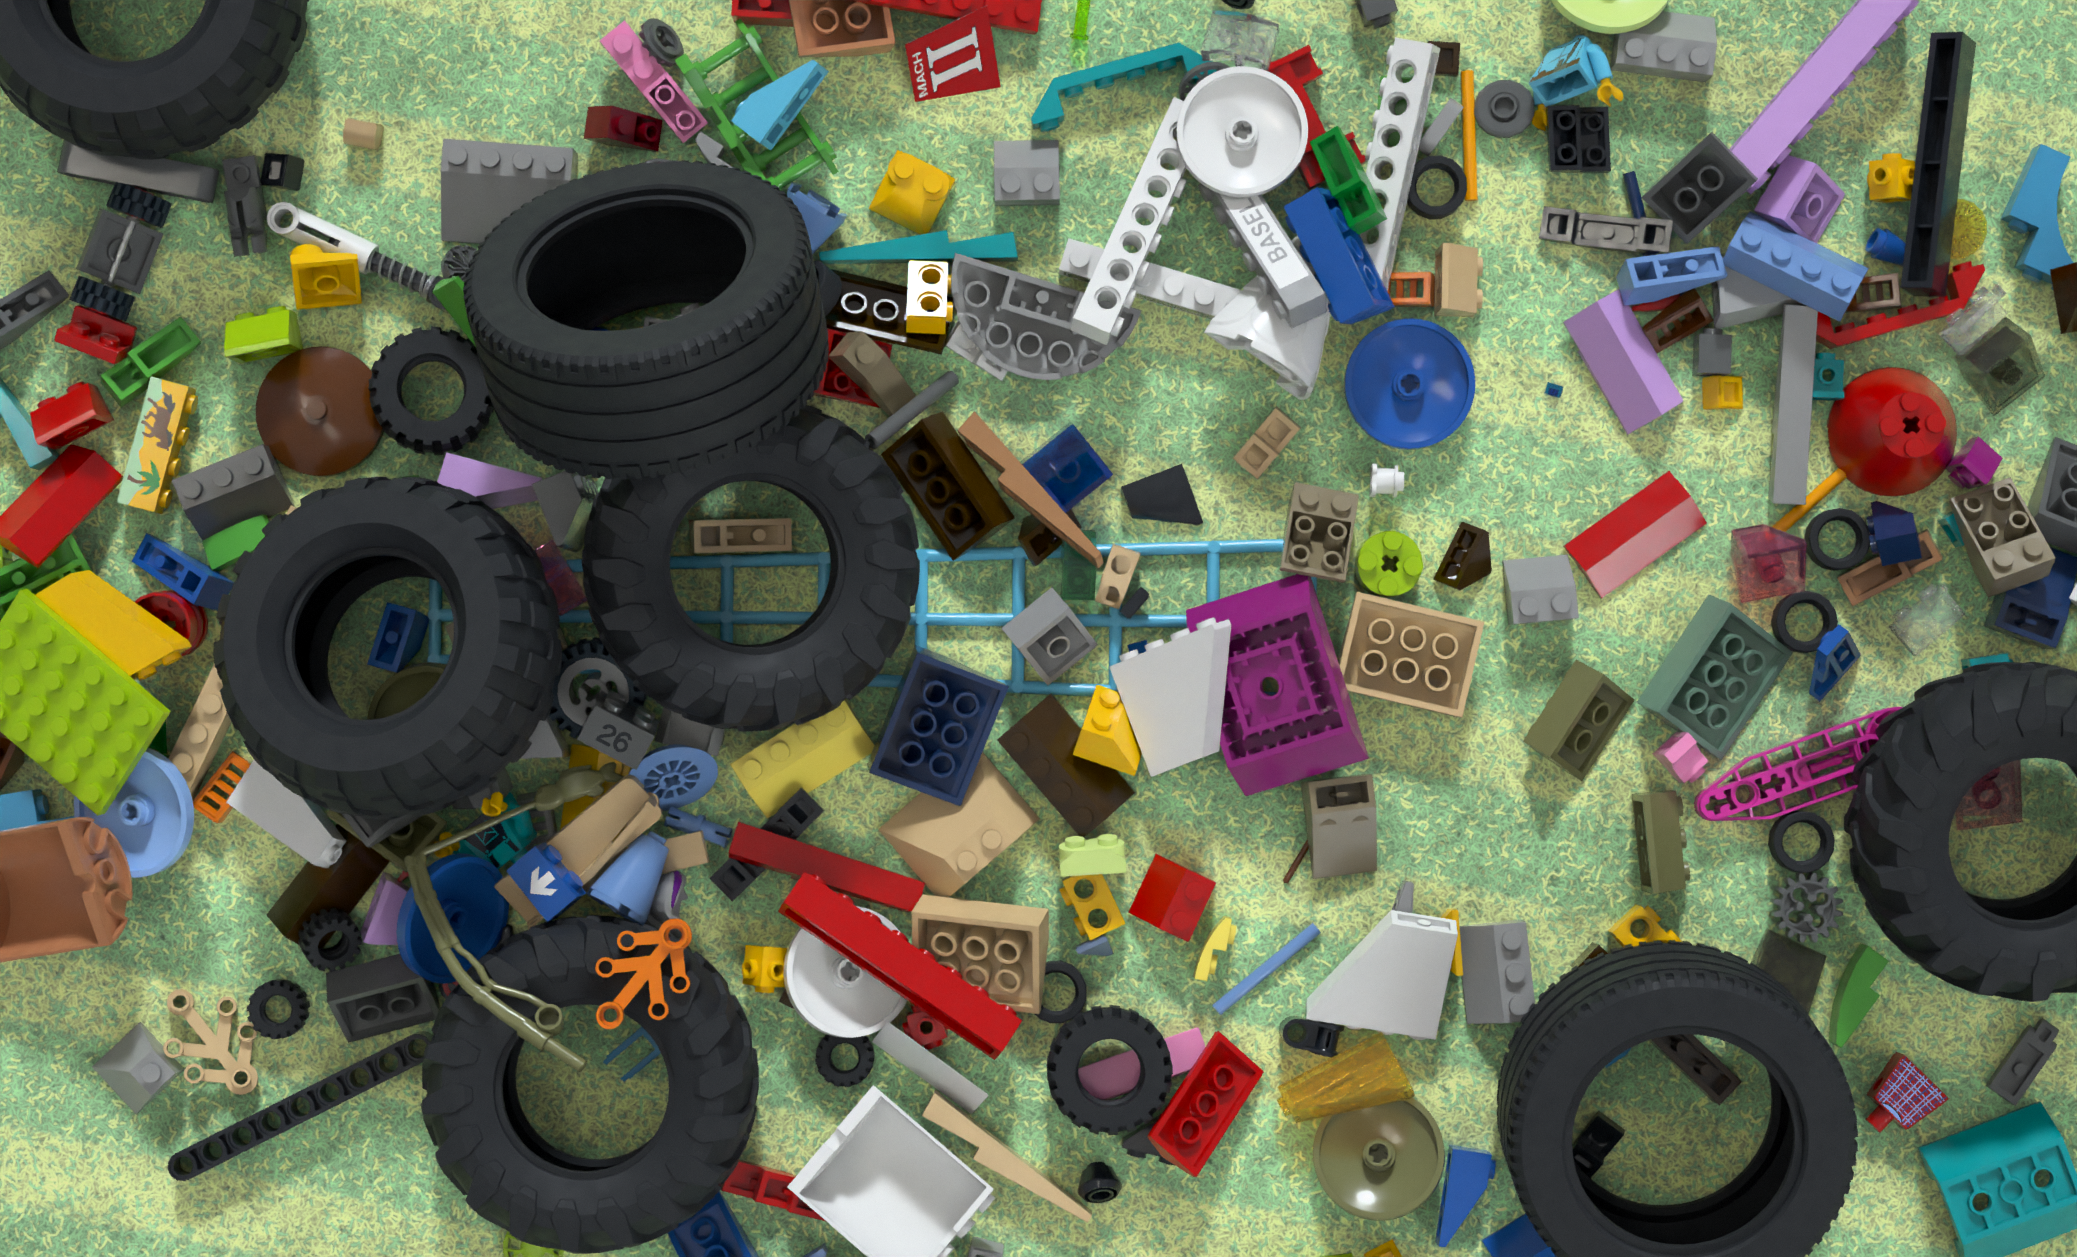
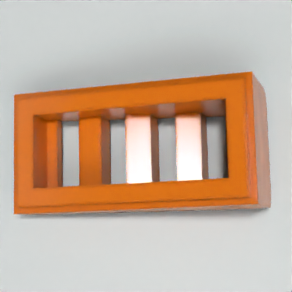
M1432 272L1391 273L1387 292L1390 296L1391 281H1396V298H1391L1395 307H1434L1435 276ZM1404 281H1410V298H1404ZM1418 281H1423V298H1417Z
M234 751L230 753L193 800L194 808L215 823H222L233 807L226 803L227 800L217 794L214 789L219 787L228 795H231L234 788L224 782L222 778L225 775L238 784L242 778L229 768L233 764L245 773L251 765L250 762ZM211 798L221 807L219 810H216L206 800Z

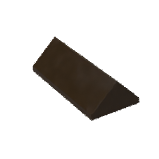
M336 824L335 827L346 840L341 848L342 854L340 858L330 865L329 868L315 866L308 861L267 913V917L282 935L298 945V940L300 939L298 935L299 930H304L302 924L305 920L308 922L312 920L310 918L311 914L315 913L317 916L320 914L319 910L326 909L327 912H330V908H336L338 912L343 910L349 916L390 863L388 859L371 847H366L360 839L339 824ZM336 931L324 935L319 941L318 948H324Z

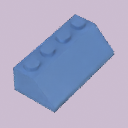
M1751 211L1740 224L1723 258L1726 267L1839 322L1843 318L1869 269Z

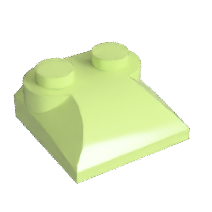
M1104 834L1090 838L1071 836L1067 837L1065 842L1059 845L1061 877L1127 873L1125 843L1123 840L1118 839L1117 835Z

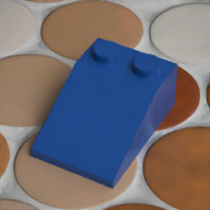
M720 1191L693 1217L679 1223L676 1229L667 1233L678 1257H759Z

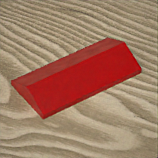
M70 444L0 516V545L38 568L121 483L123 476L96 451Z
M1667 471L1563 547L1602 599L1703 527L1707 522L1692 496L1673 474Z
M1216 1031L1147 1136L1163 1158L1192 1177H1197L1264 1071L1224 1035Z

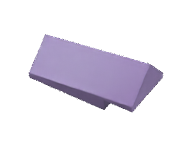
M1620 289L1596 301L1563 322L1579 349V355L1627 435L1683 402L1681 395L1646 337L1630 306H1624Z

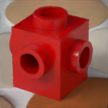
M915 1005L911 1006L912 1012L906 1015L908 1022L902 1023L905 1034L921 1046H924L926 1050L943 1045L942 1039L948 1037V1028ZM929 1021L933 1025V1030L929 1033H924L920 1028L921 1023Z

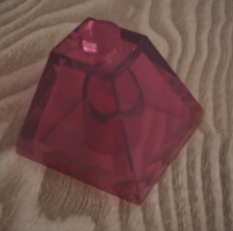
M1765 524L1731 530V555L1741 603L1805 591L1807 553L1805 539Z

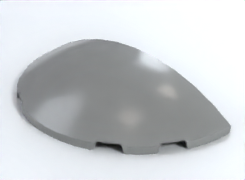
M957 253L954 255L951 271V293L954 298L957 317L969 340H972L983 352L986 358L1001 368L1020 376L1032 379L1054 380L1094 369L1105 362V358L1113 353L1117 347H1121L1125 343L1141 313L1139 309L1124 307L1120 317L1125 319L1118 336L1111 335L1108 344L1105 345L1071 330L1073 317L1084 292ZM1109 301L1098 302L1099 306L1104 309L1114 307Z

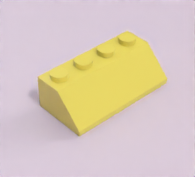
M845 699L833 711L800 725L793 724L730 765L748 794L768 819L776 814L801 787L807 793L811 792L870 755L875 745Z

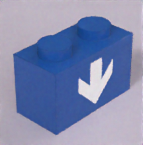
M544 842L534 846L508 868L506 872L543 918L549 922L563 914L583 897L586 892L582 888L583 883L579 876L573 871H568L561 862L562 856L559 851L552 845H547Z

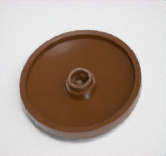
M331 347L301 349L280 360L269 371L262 382L257 396L255 412L259 434L264 444L269 446L272 455L283 465L294 471L321 477L339 475L363 463L374 452L384 433L383 428L376 419L369 399L370 391L368 387L369 379L372 377V370L354 355Z

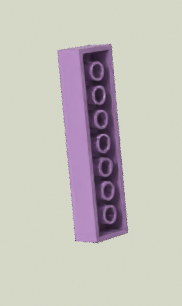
M1857 0L1729 149L1758 178L1745 192L1751 195L1764 184L1771 175L1767 172V169L1773 170L1777 164L1779 165L1789 155L1792 149L1788 145L1791 144L1793 146L1807 134L1813 126L1809 122L1810 119L1815 121L1832 105L1835 100L1830 96L1833 95L1835 97L1850 84L1856 76L1852 71L1857 72L1862 66L1867 64L1877 52L1873 46L1879 47L1883 41L1885 42L1898 28L1894 22L1898 24L1904 17H1907L1918 5V0Z

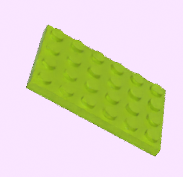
M28 589L20 590L0 621V732L97 816L105 814L171 711Z

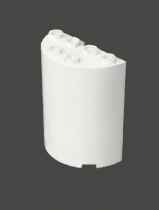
M874 1085L787 1186L867 1257H948L954 1250L950 1243L956 1236L961 1239L964 1238L976 1223L971 1219L978 1210L984 1213L995 1199L991 1195L994 1189Z

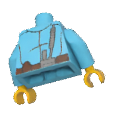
M1576 35L1572 41L1548 51L1528 84L1533 89L1534 106L1538 108L1534 112L1532 124L1536 128L1546 131L1547 106L1595 89L1598 83L1601 86L1597 91V97L1606 105L1611 107L1609 101L1611 95L1620 102L1623 100V92L1611 84L1610 80L1613 78L1605 53L1599 45L1593 44L1587 36Z

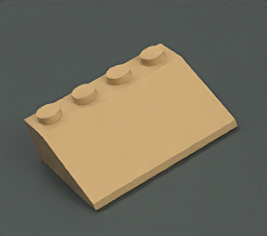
M1356 592L1338 656V663L1347 691L1453 717H1463L1484 621Z
M922 894L911 912L912 945L932 953L936 958L935 961L945 968L951 967L957 970L962 975L964 981L971 986H979L986 990L990 995L989 998L999 1005H1007L1017 1012L1040 1014L1049 940V909Z

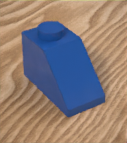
M387 602L367 665L395 673L400 672L421 649L429 624L428 616L417 610Z

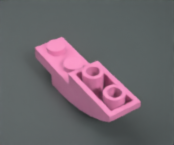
M625 20L599 41L682 143L686 142L708 124L707 120L668 72L657 63L654 56L649 57V51L642 47L643 42Z

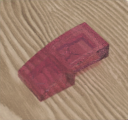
M554 540L534 550L544 566L546 580L550 588L554 590L560 616L587 601L580 583Z

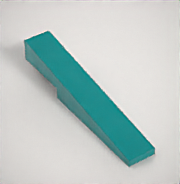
M947 230L819 252L820 261L823 264L909 263V260L953 262L955 253L983 262L1018 261L1013 232L949 243Z
M0 377V418L3 417L29 467L41 470L52 464L60 454L55 449L37 444L31 416Z

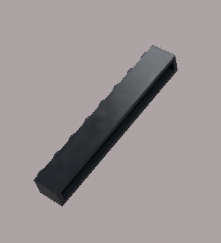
M1964 32L1931 33L1900 286V288L1913 296L1946 297L1976 42Z

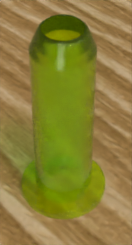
M1091 0L1077 1L1074 31L1070 34V38L1077 40L1089 39L1086 31Z

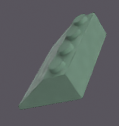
M1708 595L1637 703L1677 732H1688L1697 741L1696 744L1719 760H1722L1793 652L1734 605Z

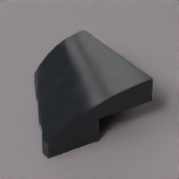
M1182 464L1121 487L1132 519H1148L1193 525L1203 523Z

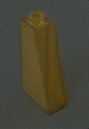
M1380 1032L1278 1086L1277 1088L1282 1097L1276 1100L1285 1117L1292 1114L1295 1122L1299 1123L1403 1101L1414 1097L1415 1094L1385 1037Z

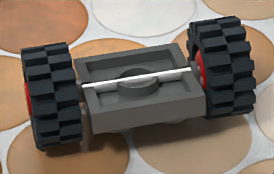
M116 181L106 206L129 216L124 218L104 209H99L76 269L102 280L101 283L78 276L69 300L84 305L88 309L100 314L126 321L135 297L111 287L117 285L135 293H141L163 233L139 224L140 220L163 228L172 203L142 189Z

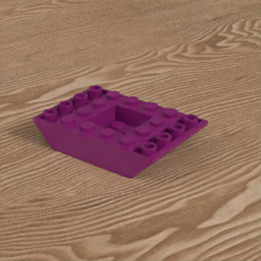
M1295 574L1186 610L1187 628H1189L1190 633L1198 630L1197 623L1213 617L1216 623L1228 619L1231 623L1220 745L1227 767L1245 796L1369 759L1310 576ZM1267 677H1273L1279 684V690L1273 696L1266 694L1262 687L1263 681Z

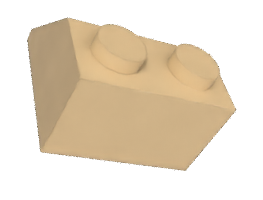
M1442 243L1435 251L1434 316L1473 317L1477 313V309L1482 308L1483 292L1482 289H1477V276L1482 277L1483 257H1478V248Z

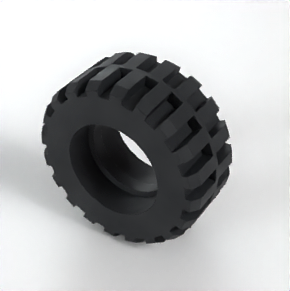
M431 326V330H422L420 327L412 329L413 333L405 336L402 333L394 338L395 342L390 346L386 345L381 350L379 360L374 362L371 369L372 377L369 379L368 387L370 391L369 399L377 421L383 428V431L390 438L392 437L398 445L405 449L410 448L415 453L425 455L426 452L434 453V455H444L446 451L453 450L456 452L463 449V445L475 441L481 430L486 429L490 422L491 413L494 412L475 345L469 338L466 340L461 337L459 332L454 330L449 332L443 331L441 327ZM425 362H442L452 367L462 379L464 385L462 403L454 414L444 420H422L414 416L403 402V381L409 371L417 365Z
M1117 1005L1091 1007L1092 1010L1084 1013L1081 1011L1074 1015L1070 1022H1065L1059 1029L1060 1032L1056 1038H1053L1046 1065L1050 1093L1064 1116L1067 1115L1072 1123L1079 1128L1083 1126L1089 1129V1132L1095 1134L1107 1132L1108 1136L1118 1135V1132L1125 1130L1129 1133L1137 1130L1136 1126L1141 1123L1147 1124L1151 1121L1153 1114L1157 1110L1160 1111L1165 1104V1097L1167 1093H1170L1172 1086L1173 1065L1170 1052L1163 1036L1149 1019L1139 1015L1138 1012L1130 1008L1126 1010ZM1115 1039L1122 1041L1130 1046L1138 1056L1140 1062L1139 1080L1134 1089L1120 1099L1102 1100L1096 1098L1086 1091L1079 1079L1078 1066L1081 1056L1089 1046L1100 1040Z

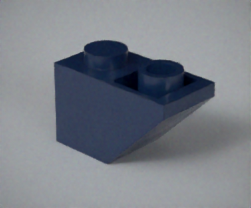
M1879 501L1871 502L1872 515L1867 516L1870 532L1869 540L1873 555H1880L1882 566L1921 559L1920 541L1913 513Z

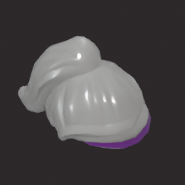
M676 870L661 875L645 924L660 929L665 921L675 918L680 919L681 901L688 899L684 890L686 876ZM678 929L670 931V934L681 938L682 935Z

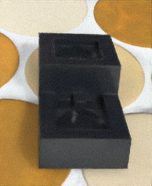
M1598 1110L1572 1144L1573 1159L1589 1178H1592L1604 1164V1158L1624 1136L1625 1129Z

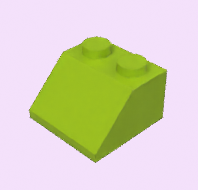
M277 306L266 309L267 314L254 316L253 312L235 315L234 321H229L225 324V357L242 364L287 355L303 349L297 313L290 309L286 310V306Z

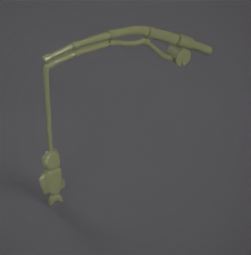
M615 762L605 764L599 771L592 770V765L564 770L555 784L541 786L537 790L533 801L425 847L418 852L417 857L407 855L404 858L416 905L419 906L438 953L464 991L471 995L476 1003L483 1005L497 1018L516 1030L518 1036L539 1050L548 1051L578 1072L585 1068L587 1061L553 1039L564 1028V1019L560 1008L554 1004H547L532 994L497 984L492 979H489L481 963L462 947L440 905L437 893L433 889L426 867L425 856L535 807L538 811H546L557 808L564 802H570L586 795L599 796L604 793L602 784L605 781L617 782L624 777L615 773ZM451 948H454L457 953L470 962L485 986L482 987L475 983L463 969ZM491 992H500L537 1006L539 1009L535 1014L536 1023L510 1008Z

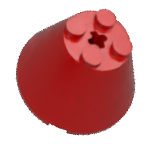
M1886 367L1864 373L1853 379L1843 388L1844 398L1836 400L1832 404L1827 420L1830 445L1828 448L1837 468L1845 472L1847 480L1856 487L1871 494L1903 496L1924 489L1944 472L1955 451L1957 423L1948 398L1933 381L1913 370Z

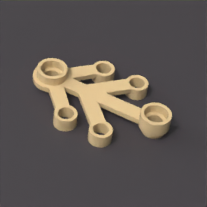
M177 989L171 992L167 998L168 1009L177 1016H183L206 1045L182 1043L179 1039L171 1038L164 1043V1053L170 1058L189 1056L218 1059L226 1070L203 1069L198 1064H190L184 1070V1078L192 1084L201 1081L225 1083L231 1092L238 1095L250 1093L258 1083V1073L250 1064L253 1040L256 1038L258 1031L254 1030L250 1038H244L241 1035L242 1028L245 1026L253 1027L254 1025L251 1022H244L239 1025L237 1035L241 1041L236 1061L228 1051L232 1018L237 1011L236 1001L231 997H223L218 1001L219 1021L216 1036L193 1008L194 998L191 993L184 989ZM183 996L186 998V1005L183 1008H176L174 1006L176 997ZM224 1001H231L233 1003L231 1012H222L221 1004ZM172 1042H177L180 1045V1050L177 1054L172 1055L168 1052V1045ZM196 1067L200 1070V1077L196 1080H191L188 1077V1072L191 1068ZM245 1072L248 1077L246 1083L237 1084L235 1081L236 1074Z

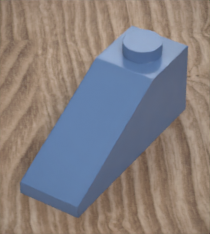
M1717 246L1625 259L1616 279L1624 306L1655 302L1727 277V272L1720 248Z

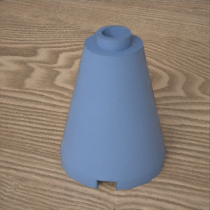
M792 182L786 194L788 198L793 200L794 205L798 207L799 212L802 214L808 231L812 254H814L844 223L847 215L846 213L838 214L840 211L839 207L812 190H809L807 195L799 191L802 185Z
M649 831L647 835L641 834L589 888L587 895L599 904L606 905L616 914L643 926L648 919L669 849L664 846L667 840L652 831Z

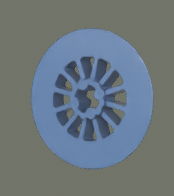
M673 744L656 748L647 753L637 770L632 768L628 775L638 778L644 785V790L647 793L656 794L662 811H668L671 806L678 809L703 797L713 787L717 779L718 766L714 758L703 750L686 745Z

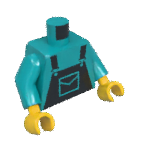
M495 792L491 795V800L483 798L481 808L483 814L464 830L521 805L518 804L511 792L505 798L500 792ZM527 810L434 852V854L440 858L452 855L453 852L454 854H472L489 861L499 869L509 860L514 864L528 852L525 847L537 837V832L533 827L530 811ZM444 832L439 836V841L453 835L449 832Z

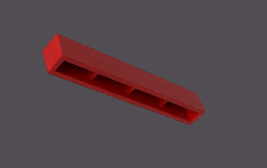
M804 872L778 910L779 913L994 1060L1003 1052L1023 1021L1017 1017V1013L1011 1007L1004 1004L999 1005L990 999V995L986 990L979 986H971L964 981L962 975L957 970L951 967L945 968L935 961L936 958L932 953L922 948L918 949L910 944L908 938L903 933L897 930L891 931L881 924L882 922L878 916L869 911L864 912L856 907L854 901L849 896L843 893L837 894L827 887L826 881L818 875H810Z

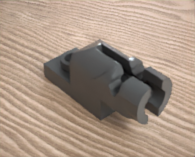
M252 155L222 160L227 191H224L234 257L250 255L248 248L249 235H253L251 236L253 253L268 252L264 220H267V212L257 156Z

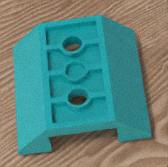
M2040 1101L1917 1147L1929 1178L1936 1181L1953 1224L1957 1238H1954L1953 1241L1959 1257H2004L2077 1229V1173L2061 1133ZM2042 1169L2047 1170L2050 1176L2048 1184L2044 1187H2037L2034 1183L2036 1172ZM1978 1193H1985L1988 1197L1987 1207L1980 1211L1975 1210L1972 1204L1973 1198Z

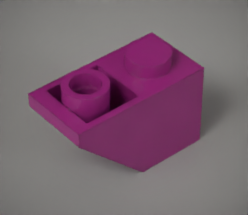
M1979 436L1971 438L1947 465L1946 470L1950 473L1948 478L1961 489L1964 487L1971 489L1984 486L1991 480L2003 458Z

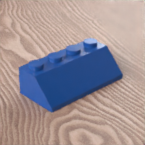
M1316 187L1284 206L1288 215L1285 217L1286 223L1294 234L1297 233L1302 243L1299 246L1300 252L1308 263L1311 262L1316 272L1314 277L1326 293L1330 301L1328 304L1329 312L1336 321H1339L1341 324L1351 325L1395 307L1361 236L1349 228L1340 204L1332 196L1330 190Z

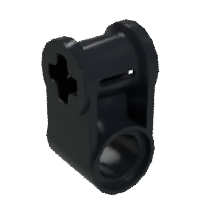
M1289 1016L1281 1022L1279 1034L1283 1041L1293 1048L1307 1050L1326 1057L1338 1058L1339 1053L1336 1051L1340 1032L1344 1031L1345 1026L1321 1021L1315 1022L1299 1016ZM1295 1023L1301 1024L1303 1027L1302 1036L1297 1040L1289 1039L1287 1035L1288 1028Z

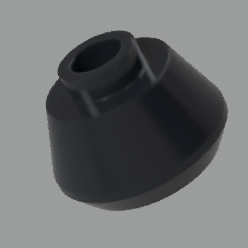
M1093 1162L1082 1171L1078 1195L1089 1203L1107 1202L1118 1196L1122 1189V1183L1112 1167L1104 1162Z

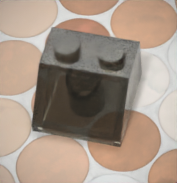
M2004 317L1997 324L1990 327L1984 334L1955 355L1963 378L1994 416L2046 377L2031 335L2007 317Z

